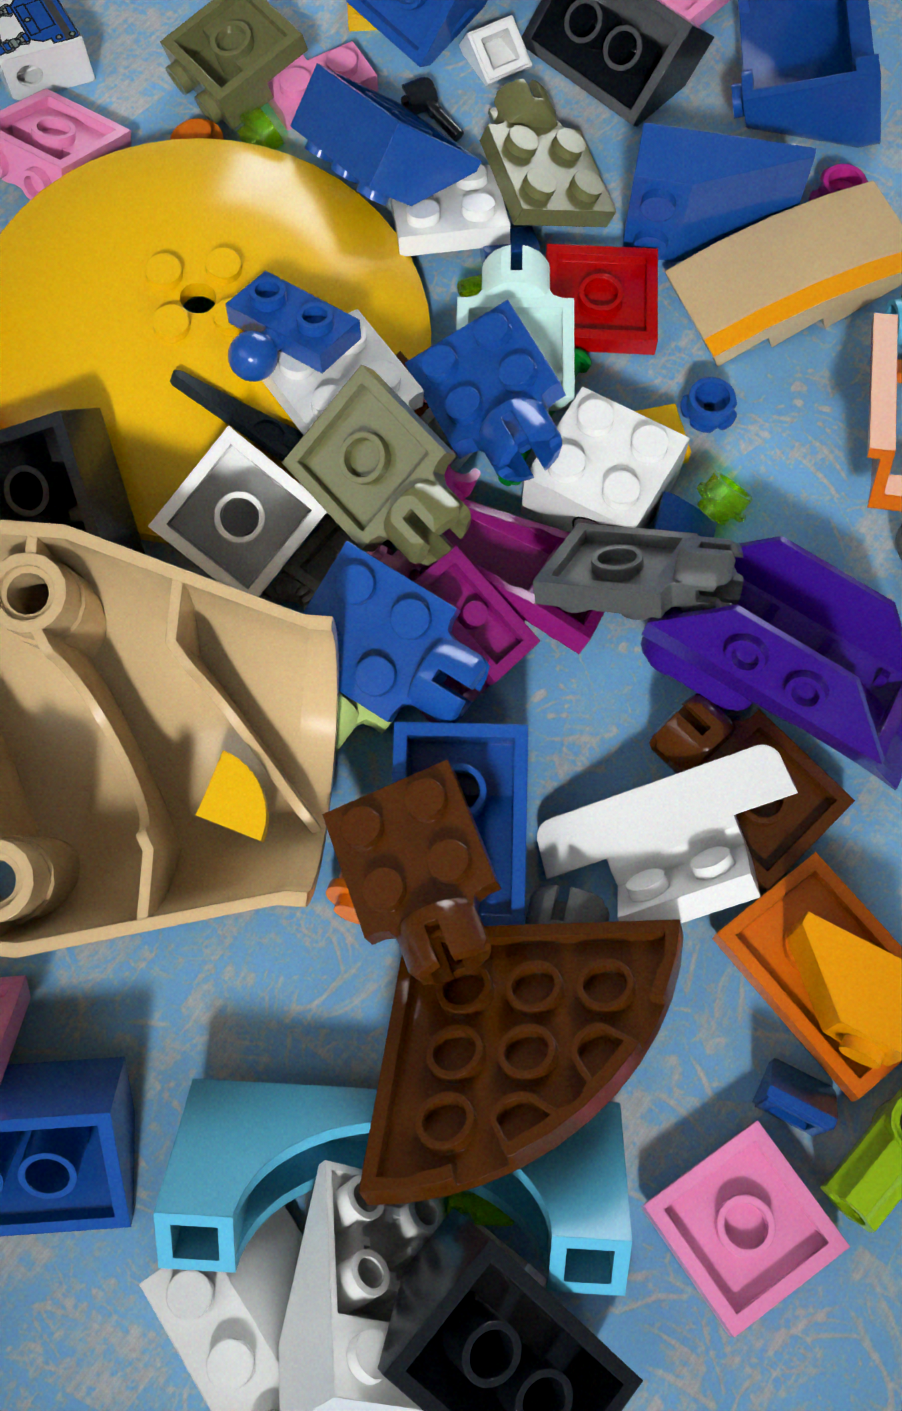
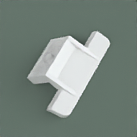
M756 745L550 818L541 824L537 832V842L546 879L607 859L618 886L619 921L680 919V922L683 923L760 898L754 863L736 814L798 793L796 785L779 752L768 745Z

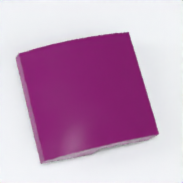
M456 545L449 553L436 561L414 581L461 611L454 622L453 635L459 642L482 655L490 666L487 679L481 691L475 688L472 690L449 675L443 683L472 702L489 686L504 676L540 642V639ZM419 710L429 722L440 723L434 718L424 713L423 711Z

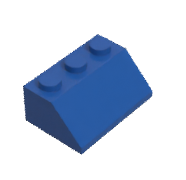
M318 63L290 125L307 139L304 147L307 151L332 163L330 169L351 182L357 183L356 190L359 193L385 206L390 198L413 206L477 172L482 162L399 102Z
M125 1057L7 1065L0 1085V1237L131 1227L134 1212L135 1110Z

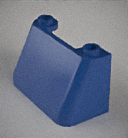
M738 0L743 70H741L742 82L731 84L734 119L745 117L746 128L857 148L880 144L881 70L879 54H874L869 1Z

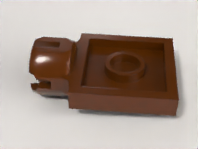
M697 693L686 699L678 712H672L659 726L649 742L651 750L676 774L756 745H768L779 752L796 785L798 792L796 794L736 814L754 863L759 892L762 895L770 890L855 800L760 709L750 718L738 721L730 718L717 704Z
M448 759L322 814L364 938L374 945L385 939H396L408 972L423 985L438 984L456 979L444 949V944H447L450 954L455 961L462 959L467 974L488 960L491 956V942L479 914V907L483 899L489 894L501 890V886L454 768Z

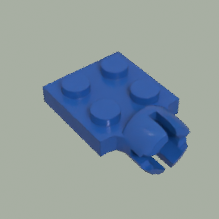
M508 300L405 362L410 374L423 388L424 399L459 460L470 453L481 451L486 454L494 470L501 478L520 482L534 478L521 454L532 448L545 471L559 457L562 448V438L548 412L549 408L556 401L566 396L559 379Z
M345 542L302 613L333 616L338 639L339 692L387 722H393L399 711L406 705L415 706L440 723H456L465 715L473 702L443 684L448 675L472 690L475 688L478 691H481L487 679L490 666L486 659L459 642L452 633L454 622L461 612L459 609L352 543Z

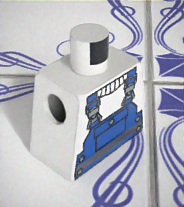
M0 0V78L12 99L21 101L45 88L55 92L95 80L83 38L59 0Z

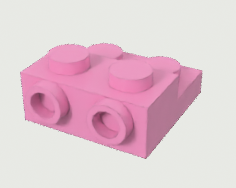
M47 88L0 110V179L20 187L30 200L51 183L85 163L112 152L131 147L130 129Z

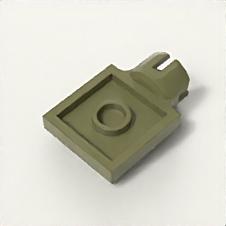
M518 79L503 86L496 93L494 99L496 107L489 108L488 110L491 124H487L480 143L513 224L607 227L616 214V209L581 130L564 127L557 121L556 110L548 91L536 80L532 79L529 86L524 79Z
M360 365L282 462L348 536L364 551L374 552L382 542L389 539L410 562L428 566L441 559L454 548L442 534L450 528L462 539L471 524L469 508L446 485L444 477L448 465L457 455L373 369L364 365Z

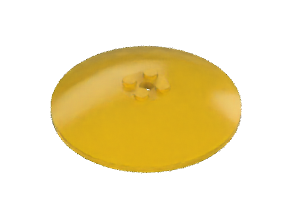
M207 138L151 142L112 152L66 173L41 190L19 210L0 233V430L60 410L100 408L141 540L169 544L149 528L148 525L225 429L230 426L175 388L170 383L173 370L183 371L246 405L299 430L262 381H245L232 371L228 362V349L232 340L245 331L229 323L225 304L264 271H268L346 313L358 309L394 354L401 351L410 360L431 347L429 308L421 278L411 256L405 257L400 255L397 233L368 201L337 177L295 156L260 145ZM197 296L207 297L215 303L209 311L204 313H192L183 307L189 299ZM235 430L248 442H250L254 447L261 451L265 456L272 460L276 465H278L282 470L289 474L293 479L300 483L291 474V472L282 464L280 460H278L276 457L268 453L266 450L258 446L256 443L248 439L246 436Z

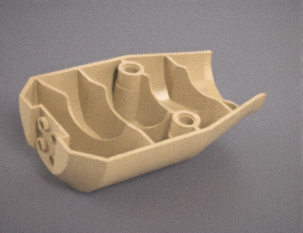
M0 520V957L19 958L274 905L305 908L309 905L317 885L325 847L327 827L322 814L330 811L336 756L339 654L337 631L333 616L299 613L68 525ZM223 750L244 762L256 775L264 790L269 811V827L264 843L196 816Z

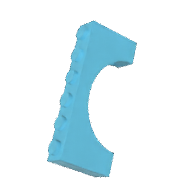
M192 1079L153 1212L158 1268L236 1273L240 1257L258 1228L281 1207L314 1189L320 1163L328 1160L363 1169L377 1089ZM608 1102L586 1125L553 1150L521 1169L485 1185L467 1190L501 1209L524 1231L541 1260L546 1279V1288L549 1292L625 1296L632 1248V1230L621 1105L617 1102Z

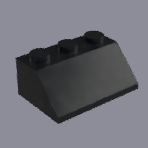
M541 0L521 38L527 50L627 122L637 127L685 87L713 41L714 36L661 0Z
M100 408L60 410L0 430V520L64 524L145 554Z
M455 1208L450 1211L403 1270L377 1368L386 1379L423 1411H622L643 1382L631 1368L493 1239Z

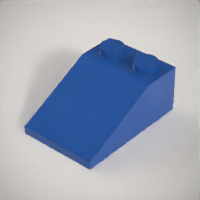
M644 122L622 247L658 248V260L678 262L770 216L800 205L815 159L816 148Z
M394 722L392 783L447 759L454 768L501 886V890L489 894L480 902L479 914L484 926L525 925L529 725Z

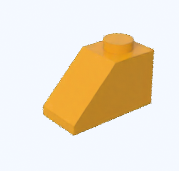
M808 911L792 926L787 936V941L822 1032L840 1041V1052L862 1065L880 1068L881 1064L889 1067L902 1061V959Z

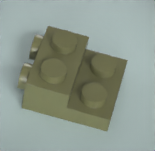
M211 0L160 41L171 62L165 69L180 92L187 95L194 90L197 93L194 99L205 117L214 123L223 120L232 130L274 98L267 82L308 51L302 33L267 0Z

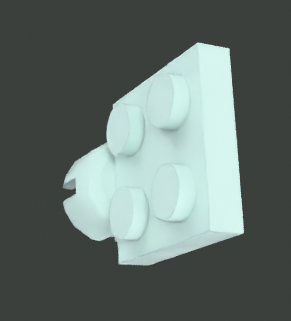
M511 245L494 250L483 263L482 290L479 294L471 297H457L456 331L508 300L559 379L566 396L556 401L549 410L567 411L575 398L574 298L558 297L550 291V266L540 251L523 245L522 270H510Z

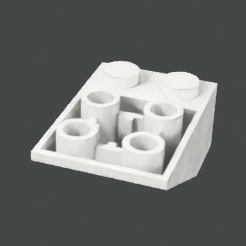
M324 1160L319 1164L279 1341V1411H423L386 1379L377 1368L403 1270L446 1218L444 1197L406 1204L367 1205L359 1193L363 1169Z

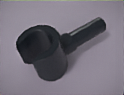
M420 77L402 84V89L406 94L401 97V104L416 115L426 111L430 118L434 119L455 142L462 138L464 131L438 103L437 92L430 78Z

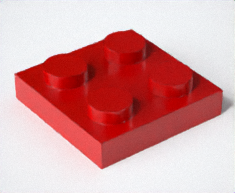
M546 244L545 258L550 266V291L558 297L574 298V349L581 348L586 352L655 355L658 343V248Z

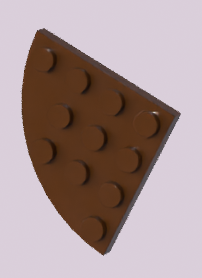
M680 919L484 926L491 942V956L488 960L467 974L462 959L455 961L450 954L447 944H444V949L456 979L431 985H423L408 972L403 955H401L359 1193L367 1205L418 1202L446 1197L485 1185L523 1168L559 1146L586 1125L620 1091L640 1065L659 1033L672 1002L681 967L684 934Z

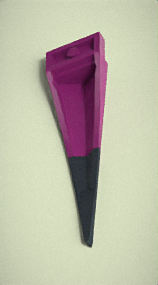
M173 370L170 383L175 388L281 462L304 436L301 431L246 405L180 370ZM465 499L463 503L469 508L471 514V524L466 534L460 539L450 528L442 534L453 547L456 545L524 622L526 620L551 638L580 654L593 636L605 612L588 610L573 613L564 611L558 606L535 604L533 580L570 532Z

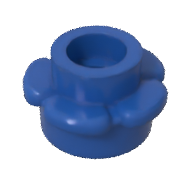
M702 378L693 384L689 394L683 396L680 404L682 416L689 418L690 426L699 432L711 433L717 428L725 430L734 423L737 417V412L734 410L737 405L736 394L732 386L720 378ZM704 407H711L714 410L707 411L704 409Z

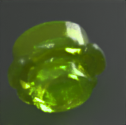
M256 107L247 115L242 113L239 116L243 126L236 133L242 142L277 150L284 144L279 132L260 107Z
M714 471L706 483L700 482L696 489L702 498L697 503V506L709 518L724 526L733 518L737 522L745 521L746 515L743 512L753 501V498L738 483L723 473Z

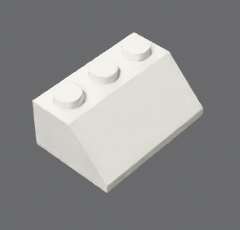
M286 1205L271 1215L254 1233L240 1257L236 1273L161 1268L139 1284L210 1411H279V1341L303 1238V1233Z

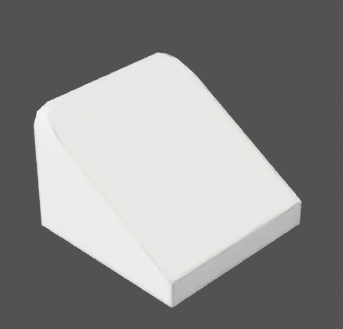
M512 15L467 33L459 44L463 56L485 86L532 67V62Z

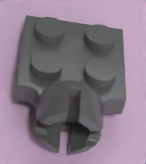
M577 523L533 580L535 604L558 606L564 611L573 613L588 610L619 613L633 620H644L651 617L662 618L664 613L671 607H676L677 610L684 613L738 605L743 587V576L737 574L734 564L736 561L735 557L743 558V551L740 544L730 539L699 536V533Z

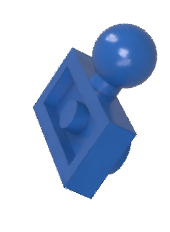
M264 271L225 304L229 323L245 331L232 340L228 349V362L232 371L245 381L258 382L268 378L277 366L278 351L323 374L361 339L359 319L268 271Z

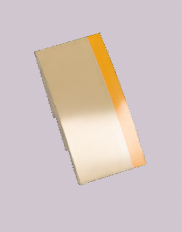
M873 180L821 196L770 216L712 244L667 269L665 273L717 367L765 339L768 340L771 347H774L819 320L827 328L901 286L902 223Z

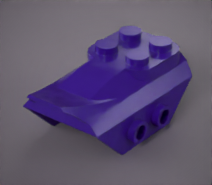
M778 536L738 543L743 551V558L735 557L736 561L734 564L737 574L743 576V587L738 605L684 613L677 610L676 607H671L664 613L662 618L651 617L648 620L641 634L643 637L640 644L643 654L655 670L664 675H669L717 704L721 709L739 711L748 709L754 704L804 730L840 752L892 789L896 790L902 778V624L894 601L787 538Z

